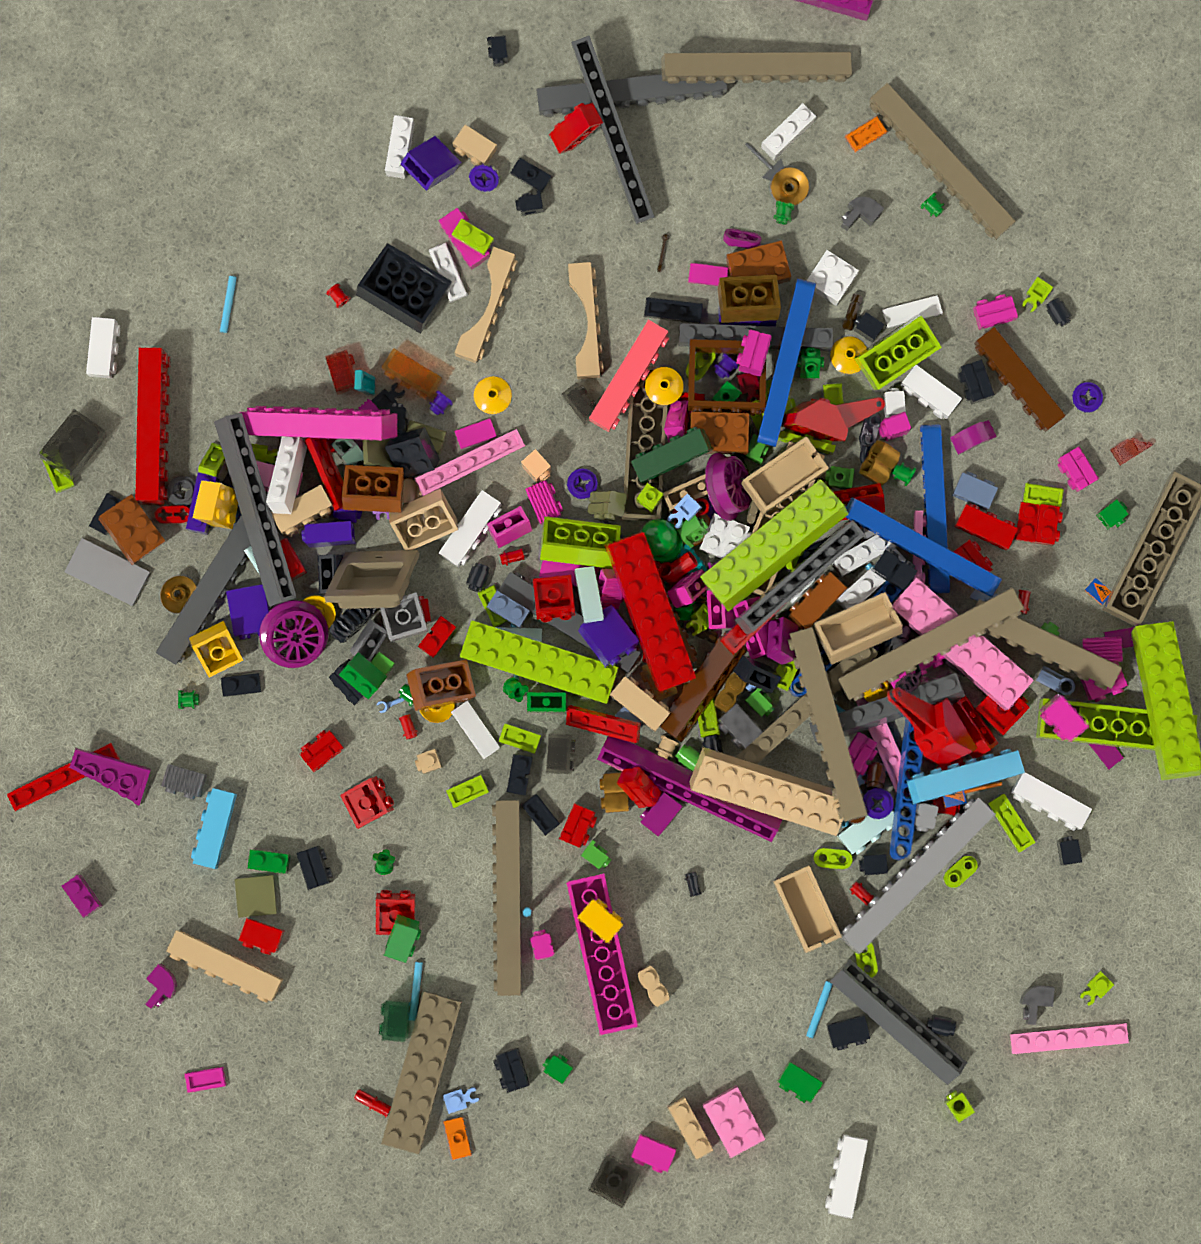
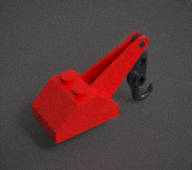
M877 397L833 405L830 404V400L825 398H819V400L811 399V401L802 402L785 412L781 426L818 439L838 442L846 440L849 427L863 420L859 436L860 461L863 464L869 450L876 442L878 428L881 424L879 411L884 408L885 402L882 398Z
M917 664L915 665L917 667L915 673L904 675L896 682L894 689L887 692L889 701L914 726L915 741L923 755L944 766L973 752L977 746L948 698L932 705L911 694L917 689L919 679L922 676L921 668Z

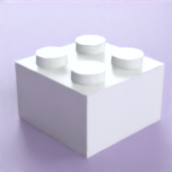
M826 250L807 281L816 283L814 292L837 306L859 270Z

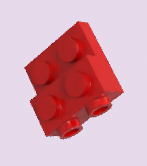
M1020 502L1017 520L1018 530L1015 540L1049 546L1055 545V542H1058L1060 537L1057 525L1062 522L1063 517L1060 507Z
M571 575L533 579L537 620L541 619L542 622H550L552 618L560 617L561 620H569L572 616H575Z
M987 695L975 710L1003 736L1030 707L1027 705L1028 701L1021 695L1008 710H1004Z
M377 776L362 782L340 795L357 829L394 810L392 807L394 806V801L391 796L386 795L384 791L385 783L382 779H378Z
M386 889L376 894V935H390L397 915L415 920V894H411L410 890L392 893L391 890Z

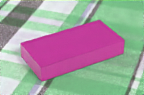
M691 263L688 283L718 286L719 278L727 277L728 268Z
M491 419L455 431L461 450L497 437Z
M224 1067L184 1074L187 1093L227 1086Z

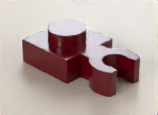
M750 373L736 375L741 393H747L746 402H750L752 397H756L759 400V395L755 392V390L760 388L757 376Z

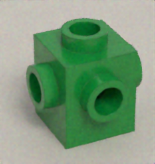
M812 347L801 349L796 367H800V378H819L820 368H824V356L820 355V349Z

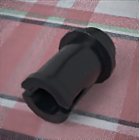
M696 872L685 874L686 878L684 880L687 881L690 897L701 895L702 892L698 881L699 875Z

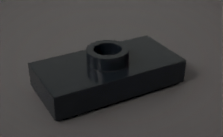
M520 157L510 172V175L532 188L540 190L541 193H543L552 178L548 173Z
M537 794L521 805L545 836L560 825Z

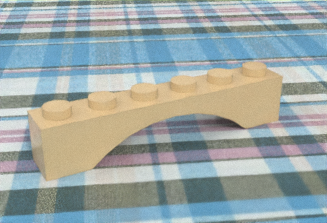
M493 247L487 263L492 283L488 307L478 323L460 336L455 356L476 364L478 359L482 360L485 353L483 345L485 342H489L492 333L489 331L491 324L495 325L498 317L496 313L497 307L502 306L505 298L502 295L504 288L508 289L511 278L508 277L510 272H514L518 261L515 260V254Z
M591 262L568 264L570 287L582 301L588 320L586 339L582 349L576 356L577 379L600 378V373L603 372V361H599L598 354H602L601 342H597V335H600V323L596 324L595 316H599L598 305H594V298H597V286H593L592 279H596L595 267L591 268Z

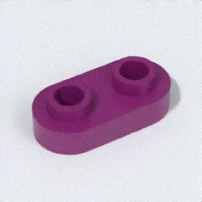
M727 229L723 236V241L727 245L746 249L760 246L762 240L761 236L756 233L738 229Z

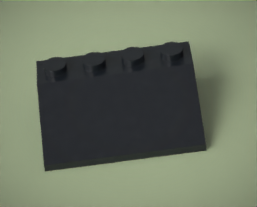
M387 243L357 285L356 296L421 334L434 315L452 281Z

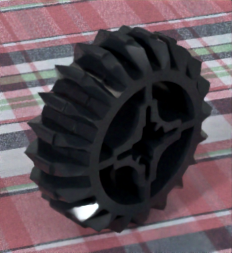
M376 608L346 609L331 626L330 633L340 643L346 642L372 618Z

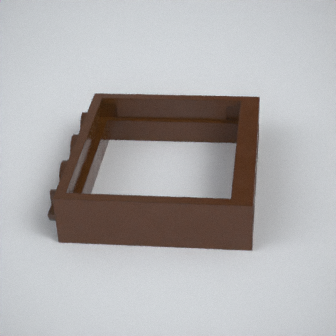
M690 339L688 411L749 413L752 416L764 413L766 404V360L760 376L759 402L694 400L695 353L739 354L743 353L744 346H741L742 341Z

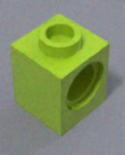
M647 483L637 497L636 502L650 512H653L662 499L663 493Z
M955 1090L946 1096L947 1100L944 1102L958 1123L975 1113L961 1091L956 1092ZM957 1100H962L963 1107L960 1110L954 1109V1102Z

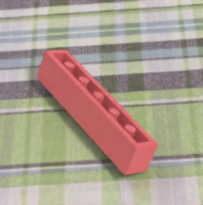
M650 320L647 321L590 415V422L607 432H610L611 429H616L620 422V419H618L621 412L625 413L630 405L628 400L631 396L635 397L640 389L638 386L641 379L645 380L650 372L648 367L651 363L655 364L660 355L657 352L660 347L664 348L669 341L667 330Z

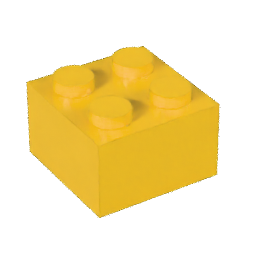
M201 480L193 518L214 527L233 529L238 508L234 489L221 483Z
M224 621L189 638L192 648L209 678L244 661Z
M599 898L597 901L592 899L578 918L608 943L623 926L620 922L622 918L614 911L609 913L606 910L607 905Z

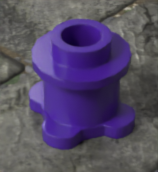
M724 353L719 364L714 366L716 369L715 373L723 379L724 377L729 378V374L734 368H738V364Z
M437 391L436 398L429 402L431 406L429 409L436 415H444V410L448 405L452 406L453 403L448 397Z

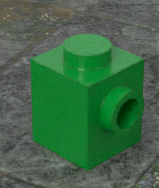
M726 381L712 398V401L736 402L742 393Z
M1116 499L1096 516L1107 530L1114 525L1118 528L1126 522L1125 517L1128 515V508L1122 501L1119 502Z
M560 1053L558 1056L554 1054L552 1058L548 1056L542 1065L545 1067L543 1072L562 1085L572 1071L573 1066L567 1063L569 1059Z

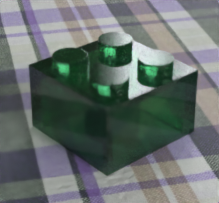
M387 999L381 1005V1016H384V1020L379 1025V1035H382V1040L406 1042L408 1040L410 1000Z

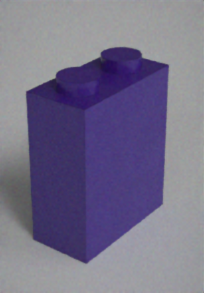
M434 136L408 151L400 164L427 191L453 175L461 161Z
M351 521L305 524V530H302V541L309 548L355 544L354 525Z
M263 585L226 591L234 637H239V640L250 639V635L258 634L259 637L262 621L270 611Z
M612 604L602 610L603 621L583 623L578 630L605 668L610 664L612 666L616 665L621 661L623 655L627 654L629 656L635 652L639 642Z

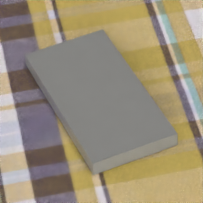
M81 538L64 571L131 606H134L151 573L135 564L131 565L129 561Z

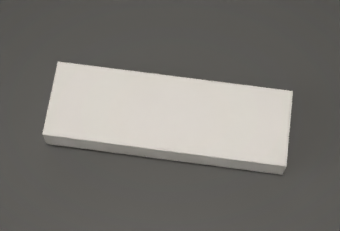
M444 243L429 249L437 272L452 281L446 292L449 301L453 302L468 296L447 244Z
M938 295L882 310L887 329L904 325L916 316L922 315L924 319L943 314Z
M468 701L451 712L483 759L500 748Z

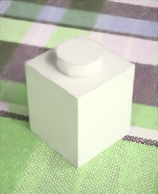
M899 388L888 389V392L883 394L885 417H891L902 412L906 413L904 391H899Z

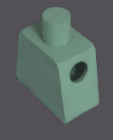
M338 438L331 443L332 447L347 465L367 466L364 465L362 450L352 439Z

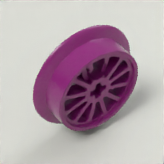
M714 453L710 456L706 465L707 492L717 514L726 521H732L737 518L739 512L747 510L751 504L752 499L741 484L749 476V473L744 463L738 457H726L722 453Z
M292 600L278 604L267 613L260 627L259 639L263 652L272 662L286 668H299L312 663L321 655L327 645L329 631L327 621L319 609L310 603ZM296 615L302 616L300 623ZM292 618L295 620L293 626H285L287 619ZM306 618L311 619L312 622L302 629ZM280 622L284 630L277 628ZM316 625V632L306 633ZM275 631L285 634V636L273 638ZM295 632L298 634L297 639L293 638V633ZM315 636H317L316 641H314V642H313V641H310V640H308V639H305V638H308V637H315ZM286 641L278 648L274 646V642ZM305 642L307 644L312 645L313 647L310 650H307L303 643ZM289 645L286 654H281L280 651ZM295 646L296 656L290 657L293 647ZM299 646L304 649L305 654H299Z

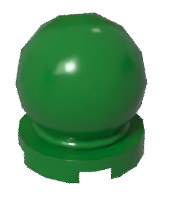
M652 519L640 531L645 534L653 559L661 564L677 560L681 550L684 549V542L678 530L669 521Z

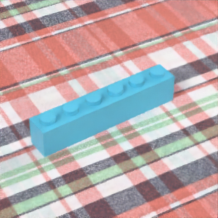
M1011 749L999 752L1000 756L994 757V754L983 756L982 761L977 762L975 758L965 761L966 765L960 767L959 763L947 766L948 770L942 771L941 768L930 771L931 775L924 776V773L912 776L913 780L907 782L913 804L1023 774L1025 771L1019 751L1011 752Z

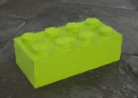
M922 315L914 317L854 357L873 389L879 390L942 347Z
M545 516L542 528L540 560L613 569L605 545L620 540L621 526Z

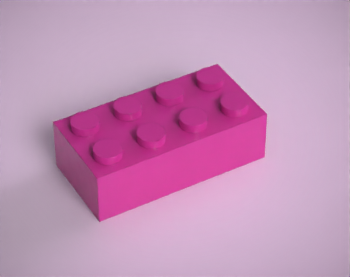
M1056 694L1039 709L1042 712L1039 716L1046 724L1055 727L1053 732L1063 741L1068 740L1071 742L1088 727L1084 720L1060 695Z

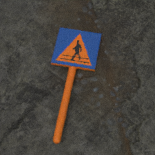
M1097 578L1085 589L1101 605L1104 604L1111 592Z
M1002 782L942 796L944 806L947 808L967 803L965 793L1001 786Z

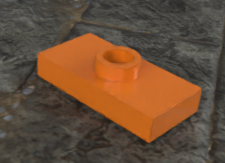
M878 116L847 134L845 138L856 153L887 134V130Z
M463 1117L444 1121L452 1160L471 1156Z

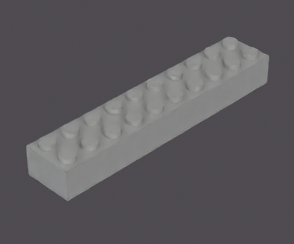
M981 799L969 800L962 808L964 812L962 814L958 812L949 821L951 825L948 828L945 826L935 835L938 839L935 842L929 841L922 849L924 853L921 856L917 854L909 862L911 866L907 870L905 868L902 869L895 876L897 881L894 884L889 882L882 890L884 894L881 897L876 896L868 904L870 908L867 911L862 910L855 917L857 922L853 926L848 924L843 929L841 939L856 954H860L995 815Z

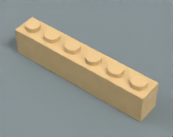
M176 930L166 951L170 953L169 957L177 961L183 959L188 962V966L194 969L200 967L205 970V974L213 978L217 975L223 978L222 982L227 985L233 986V984L240 986L239 990L244 993H255L258 995L257 999L266 1003L268 1000H274L283 981L282 978L181 930Z

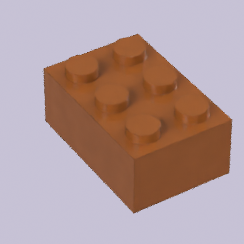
M782 240L726 254L730 277L777 275L778 284L791 280L792 276Z
M691 412L690 429L694 427L704 429L713 448L712 451L706 454L747 455L749 413Z
M345 465L342 492L343 510L401 513L404 487L403 468Z
M132 494L98 518L131 565L143 559L165 542Z
M831 572L828 575L823 574L815 582L817 587L814 590L810 587L802 596L804 600L801 603L797 601L790 608L789 612L791 614L788 618L797 624L801 630L810 628L847 589Z
M467 659L418 668L406 674L415 711L466 702L476 697Z

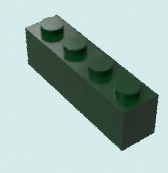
M697 427L691 428L686 431V435L682 437L677 435L669 439L670 443L666 445L661 443L652 447L653 451L649 453L644 451L635 456L636 459L631 462L640 482H647L712 451L713 448L705 430L698 429Z

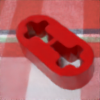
M162 506L156 510L155 518L161 524L187 523L188 516H185V519L182 520V517L175 516V513H182L184 509L189 516L190 509L186 506ZM163 510H165L166 513L172 514V516L166 517V520H163L162 517H159V514H162Z

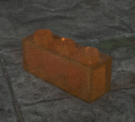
M394 348L381 367L385 371L384 375L391 380L394 378L400 380L401 386L408 390L413 388L417 391L416 395L424 400L427 397L432 399L443 381L441 376Z

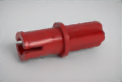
M361 1089L354 1096L356 1101L369 1107V1110L372 1109L385 1117L388 1116L392 1106L377 1099V1096L373 1097Z

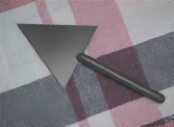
M745 143L770 169L762 177L763 179L772 181L775 174L784 169L782 159L772 167L749 143Z

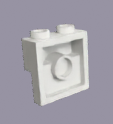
M714 514L707 530L708 533L705 535L699 550L723 559L751 536L752 533L749 532L750 527L734 520L726 521L719 515Z

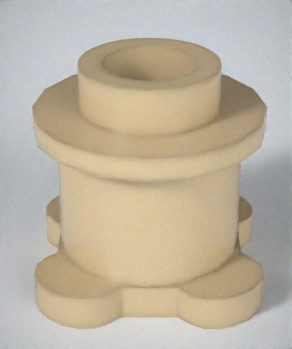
M661 736V743L655 749L658 751L657 755L668 759V757L673 758L672 753L679 743Z

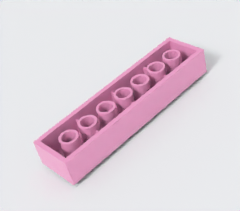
M915 578L892 604L897 616L918 635H922L959 616L958 613L918 578ZM973 635L968 638L969 642L962 646L955 644L950 647L952 651L942 655L1004 710H1008L1034 681L983 635L977 638Z

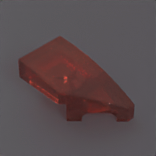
M1131 438L1126 439L1110 451L1121 466L1153 446V444Z

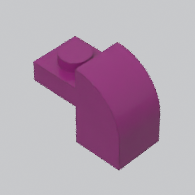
M987 420L962 430L950 437L959 455L997 436L990 421Z
M157 964L146 978L148 982L157 988L155 993L145 1003L150 1009H153L155 1006L159 1008L165 1001L164 995L169 999L172 998L177 988L173 973L163 964Z

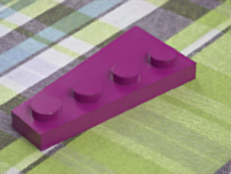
M76 747L70 764V768L91 780L93 779L101 783L102 786L117 792L118 795L126 797L133 801L134 804L140 806L151 768Z

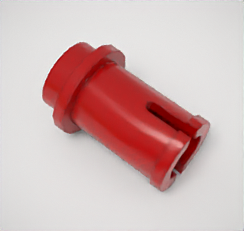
M522 548L506 553L503 551L502 554H499L501 564H506V566L509 563L525 560Z
M1019 590L1018 598L1024 608L1020 611L1022 615H1027V611L1030 610L1028 604L1031 592L1027 590Z
M411 714L400 717L399 720L404 731L403 737H406V740L417 737L418 730H415Z
M856 881L849 888L851 894H855L865 905H868L874 898L862 886L861 882L858 883Z

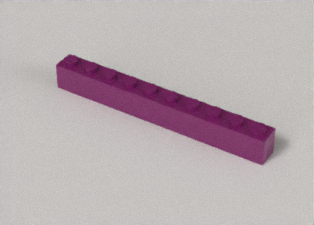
M608 736L597 760L620 771L640 767L660 790L769 842L773 841L783 820L692 791L689 782L693 774L692 771L629 741Z

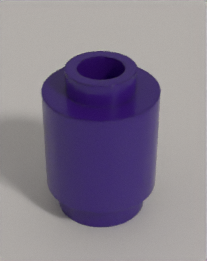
M340 509L333 512L334 518L354 523L361 519L362 511Z

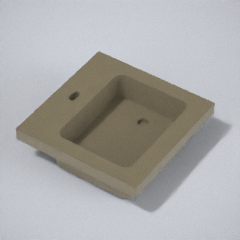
M418 550L345 552L324 595L325 602H338L339 607L342 609L397 607L400 605L410 583V576L419 558Z

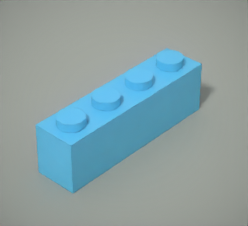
M215 788L208 792L206 797L208 807L207 810H203L201 821H203L202 829H198L196 840L199 841L197 848L194 847L191 854V859H194L193 864L218 869L237 794Z

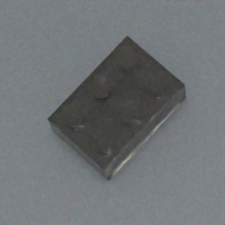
M73 409L39 452L40 458L72 481L107 437L106 431L76 409Z

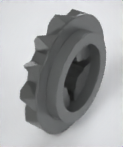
M187 476L173 478L167 486L169 500L177 506L189 505L192 502L195 482ZM180 484L184 489H190L185 492V499L181 494H177V491L180 490Z

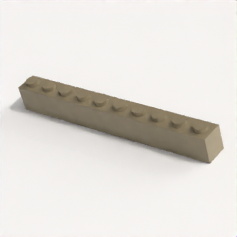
M851 52L664 53L661 58L662 81H668L669 84H676L679 81H687L689 84L697 83L698 81H705V83H716L717 81H724V83H734L735 81L752 83L754 80H761L762 83H770L772 80H780L781 83H787L791 80H798L800 83L809 82L810 80H817V82H827L828 80L845 82L852 75Z
M888 83L870 97L869 106L876 114L879 113L883 117L882 121L884 124L896 131L895 135L900 141L904 140L909 145V151L921 158L922 165L934 172L933 176L935 179L947 186V192L960 200V206L964 210L968 209L973 214V220L977 224L981 223L986 228L984 231L990 238L994 237L997 240L1014 225L1016 221Z
M1010 588L838 679L849 700L853 698L856 701L865 696L863 692L869 689L873 692L881 688V683L884 681L893 682L900 678L898 674L904 671L908 674L917 669L915 665L921 662L925 665L933 661L934 655L940 653L942 656L952 651L950 647L958 644V646H962L969 642V637L975 635L977 638L985 634L986 628L990 626L996 628L1004 624L1003 619L1009 616L1013 619L1021 615L1020 611L1024 608L1014 589Z
M813 627L791 633V639H788L790 650H795L797 656L793 660L796 669L800 668L802 676H799L801 687H806L807 695H804L806 705L811 706L813 711L809 715L812 725H817L818 732H815L817 743H822L824 749L820 751L823 763L827 762L829 766L826 774L829 781L833 780L835 788H832L831 791L834 800L838 799L840 807H837L839 818H844V821L847 822L865 817L867 812Z
M873 647L842 660L827 674L832 696L842 687L838 678L869 663L878 655ZM804 695L738 754L736 758L758 764L810 716L809 714L813 713L811 706L806 705Z
M496 801V805H492V816H496V824H492V835L496 836V843H493L492 846L493 855H496V863H493V875L496 874V882H493V894H497V902H493V913H497V921H493V933H497V941H493V952H497V960L493 962L494 972H497V980H494V991H497V996L521 995L520 801Z

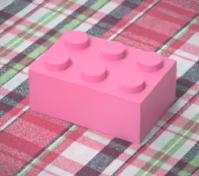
M737 1085L703 1103L731 1158L765 1140Z

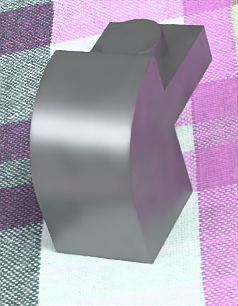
M869 197L855 198L848 204L847 208L852 212L847 211L842 217L843 223L841 227L848 231L858 217L871 227L884 208Z
M1037 985L1024 991L1019 1003L1027 1005V1008L1023 1009V1020H1026V1024L1036 1025L1037 1006L1053 1007L1054 987Z

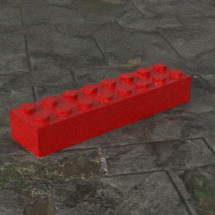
M138 348L135 500L141 505H164V500H168V489H165V481H168V470H165V462L169 461V453L166 451V443H169V432H166V424L169 425L170 417L169 413H166V406L170 405V395L167 394V387H170V375H167V368L171 366V359L162 348Z
M639 532L606 544V551L656 689L661 692L695 679L693 667L644 532Z

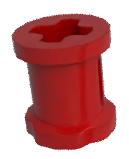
M339 283L333 285L326 292L327 296H331L335 301L337 308H341L351 299L349 295L347 296L343 292Z

